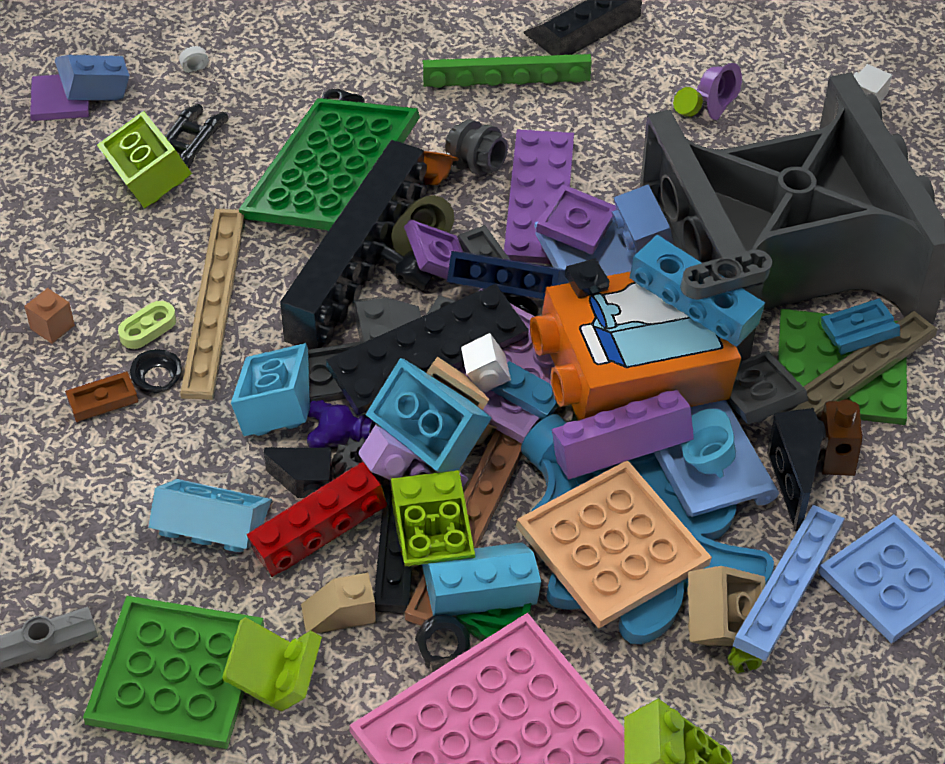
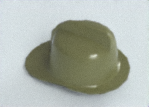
M435 195L425 196L410 204L405 213L399 217L393 226L391 233L393 248L403 256L412 250L404 228L409 220H414L449 233L455 221L454 210L451 204L443 197Z

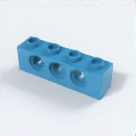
M656 235L634 255L629 278L639 286L660 297L667 304L688 315L693 321L702 324L721 339L737 347L759 325L765 302L743 288L703 299H691L685 296L680 288L683 272L686 268L701 264V262L659 235Z

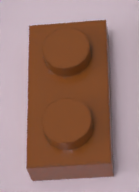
M127 371L65 391L76 422L138 403L137 393Z

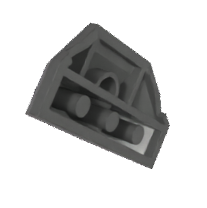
M384 296L352 300L360 344L421 317L419 306Z

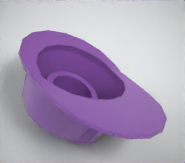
M729 63L724 67L714 66L707 69L701 78L700 84L697 86V91L700 92L703 100L707 102V110L712 120H718L727 105L740 92L742 73L740 67L735 63Z

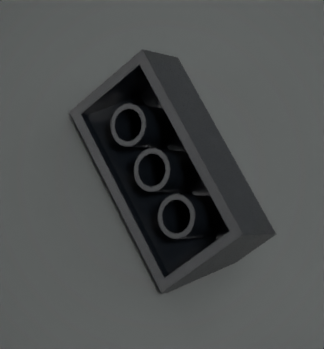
M581 0L524 31V34L550 55H573L641 17L642 0Z

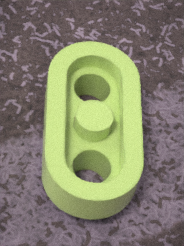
M156 301L125 319L118 327L121 344L130 349H138L170 330L176 323L174 307L166 301Z

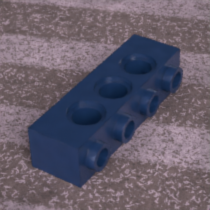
M451 251L447 282L478 288H487L496 284L501 292L538 299L545 298L546 287L569 283L565 277L566 269L475 253Z

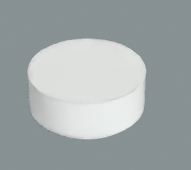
M199 46L189 47L179 56L180 64L185 72L204 69L209 62L205 50Z

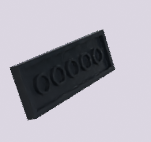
M493 284L326 359V367L356 414L360 415L368 411L400 358L427 372L435 359L439 357L458 370L465 366L461 347L490 333L501 349L527 338L529 329L499 287Z

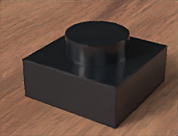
M596 258L566 266L565 277L578 298L608 290L610 281Z

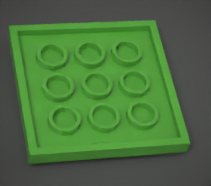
M781 309L778 361L803 387L856 351L854 350L842 355L839 353V348L837 345L834 346L821 326V317L829 314ZM907 357L847 398V400L859 404L861 420L900 425L906 424Z
M126 595L83 716L85 725L228 749L244 691L225 682L222 676L240 620L246 617L264 627V619Z

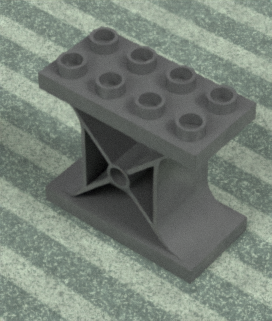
M852 72L829 77L818 130L738 147L711 149L697 145L684 136L671 110L647 114L640 187L650 186L671 228L674 246L701 263L753 249L766 252L772 259L768 278L763 282L743 287L744 290L765 302L763 310L844 291L862 289L877 292L892 300L899 308L903 317L915 311L929 323L934 324L940 300L945 298V219L935 205V194L931 181L926 175H916L908 162V151L903 137L898 133L890 134L882 121V109L878 98L873 93L865 94ZM718 271L725 278L735 277L730 271ZM756 328L736 347L741 356V361L751 358Z

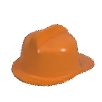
M424 151V163L427 164L424 184H440L442 180L448 177L453 161H458L459 158L443 153Z

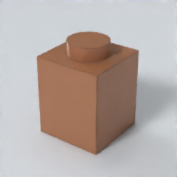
M46 288L24 306L30 329L51 344L75 326L70 302L49 288Z

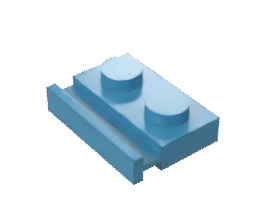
M880 298L821 317L822 328L834 346L837 345L841 355L900 336V325L894 322V317Z

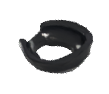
M154 349L145 351L137 355L132 362L130 368L131 380L142 391L152 393L164 392L178 381L182 371L181 361L176 354L167 350ZM155 367H163L169 371L172 380L163 387L152 386L145 381V374L148 370Z
M449 615L431 616L423 622L415 637L426 667L434 671L471 649L469 631L455 617ZM448 629L456 635L458 646L453 654L441 657L437 655L432 656L429 653L426 640L435 631Z

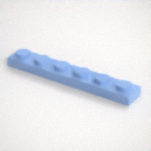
M815 505L811 507L738 631L733 643L734 647L763 661H767L842 528L845 518Z

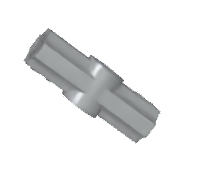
M85 607L51 619L46 616H34L28 619L21 629L0 635V669L33 658L46 660L53 657L60 649L98 637L89 608Z

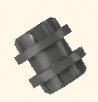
M468 119L461 122L460 125H455L449 131L445 142V152L447 155L459 158L458 161H453L452 165L455 168L464 170L468 166L473 174L485 176L487 173H492L502 167L507 157L508 145L507 140L502 137L499 128L492 125L482 126L480 122Z

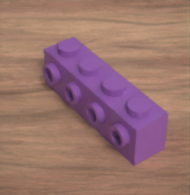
M678 390L662 392L658 396L642 401H634L626 406L610 411H602L595 416L579 421L567 422L563 426L552 429L556 461L568 480L694 439L691 407Z

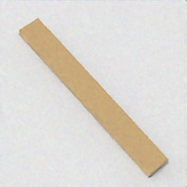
M215 209L180 392L181 399L213 400L244 225V215L239 213V210Z

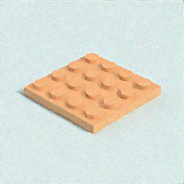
M629 461L618 464L518 518L516 528L598 629L688 578V571L700 570L709 566L712 559L709 553Z

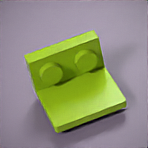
M245 617L239 622L222 678L225 682L278 711H284L306 698L322 636L310 630L301 637L294 638L289 642Z

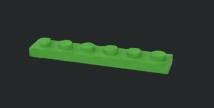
M591 54L423 60V86L440 88L443 86L459 85L468 87L470 85L487 84L496 86L498 84L515 83L524 85L526 83L544 82L552 84L554 82L572 81L579 83L590 81Z

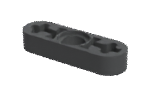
M753 249L690 266L683 272L680 288L682 293L691 299H703L757 284L768 278L772 259L766 252ZM718 271H730L735 277L724 278L718 274Z

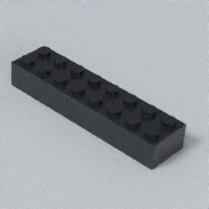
M391 139L281 299L284 342L295 346L306 343L308 350L322 348L324 344H330L337 323L342 324L345 321L348 307L352 300L359 299L362 285L365 281H371L375 273V265L379 260H384L380 255L385 246L389 247L392 241L391 233L394 224L405 213L410 204L426 196L427 185L424 184V176L427 164L424 163L423 149Z

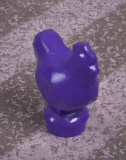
M323 400L312 401L308 417L316 418L319 420V424L308 434L307 445L309 448H338V445H346L349 438L360 442L363 436L365 440L368 438L376 422L365 414L359 418L353 416L351 409L346 405H332L331 403H325Z

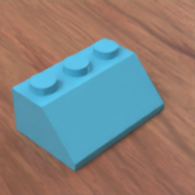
M175 479L155 487L148 528L159 530V535L164 537L178 538L179 535L192 537L191 541L196 544L211 545L212 542L224 544V549L244 552V549L251 547L246 534L263 524L272 499Z
M523 542L474 548L475 558L422 564L433 616H455L485 612L498 608L522 607L528 603L536 605L538 602L541 579L534 552Z

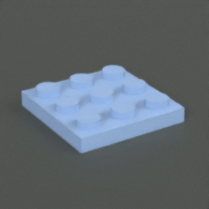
M895 514L832 556L819 567L818 573L891 644L945 606V560Z

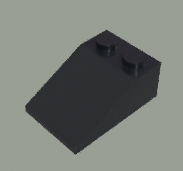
M814 408L775 413L767 448V454L795 532L798 531L805 518L817 461L821 458V442L826 438L825 425L822 420H818Z

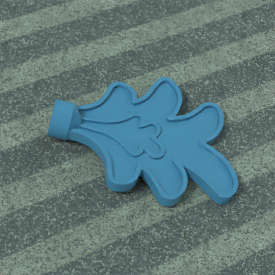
M558 414L549 415L538 422L527 434L521 445L522 454L543 473L547 487L545 495L531 511L618 465L615 464L568 480L556 461L552 429L567 423ZM654 453L628 460L712 557L710 565L705 568L725 566L765 576L766 586L774 567V561L770 554L761 550L731 546L713 541L724 535L730 528L737 504L688 517ZM552 573L546 593L549 604L559 609H581L576 600ZM688 578L620 616L618 626L622 637L631 644L642 645L663 635L677 618L684 591L687 592Z

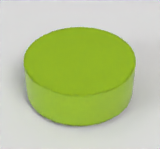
M692 87L680 89L673 100L674 109L679 114L687 117L696 115L703 104L702 95Z

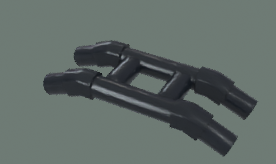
M200 104L187 107L179 114V118L167 132L165 138L177 153H180V157L188 168H190L195 156L210 136L222 124L228 121L227 113L220 112L217 115H212L205 121L204 126L192 123L197 116L203 113V107ZM182 132L196 136L191 144L177 141V138Z

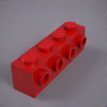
M361 462L246 535L255 555L269 575L273 577L387 506L381 484L365 463Z

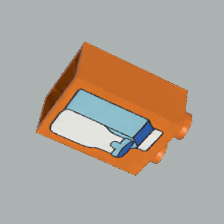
M630 272L607 276L610 281L607 291L582 298L577 297L570 283L546 287L542 315L534 316L530 319L531 340L535 352L539 356L551 355L555 365L551 369V386L555 400L560 407L572 405L578 421L595 416L602 411L614 410L634 401H642L658 396L666 391L678 390L690 407L730 399L741 361V356L736 346L721 339L702 324L693 321L688 315L667 304L646 288L639 286L629 278Z

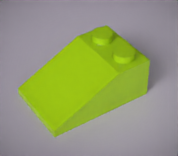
M144 111L97 144L144 209L150 204L157 202L161 196L175 186L182 184L192 174L174 147Z

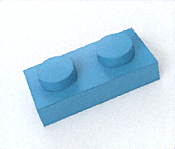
M508 361L511 380L491 389V391L540 419L552 415L559 405L553 395L551 384Z

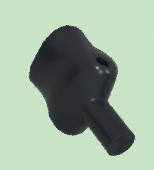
M385 246L380 257L396 266L395 276L399 281L414 285L422 291L425 290V287L434 276L420 270L413 250H410L403 256Z

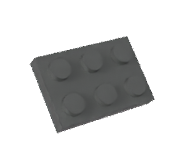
M769 351L740 361L730 399H727L728 403L748 425L762 422L775 413L792 410L799 404L809 401L806 389Z

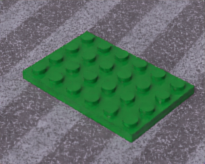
M317 98L238 209L239 213H242L244 219L330 230L391 139L404 143L420 118L418 108Z

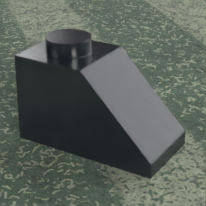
M264 447L266 471L297 498H305L332 481L331 448Z

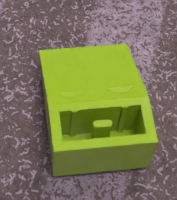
M459 470L391 478L392 505L405 566L475 558Z
M659 698L624 717L625 764L733 763L731 752L724 745H720L700 727H696L676 709L671 708Z

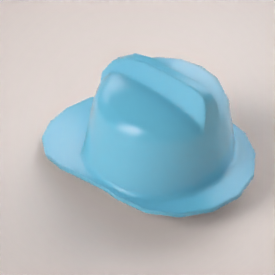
M720 409L699 411L692 415L694 439L681 443L683 457L687 463L694 465L698 471L704 474L715 473L719 478L724 477L723 470L732 464L736 456L731 421L727 414Z

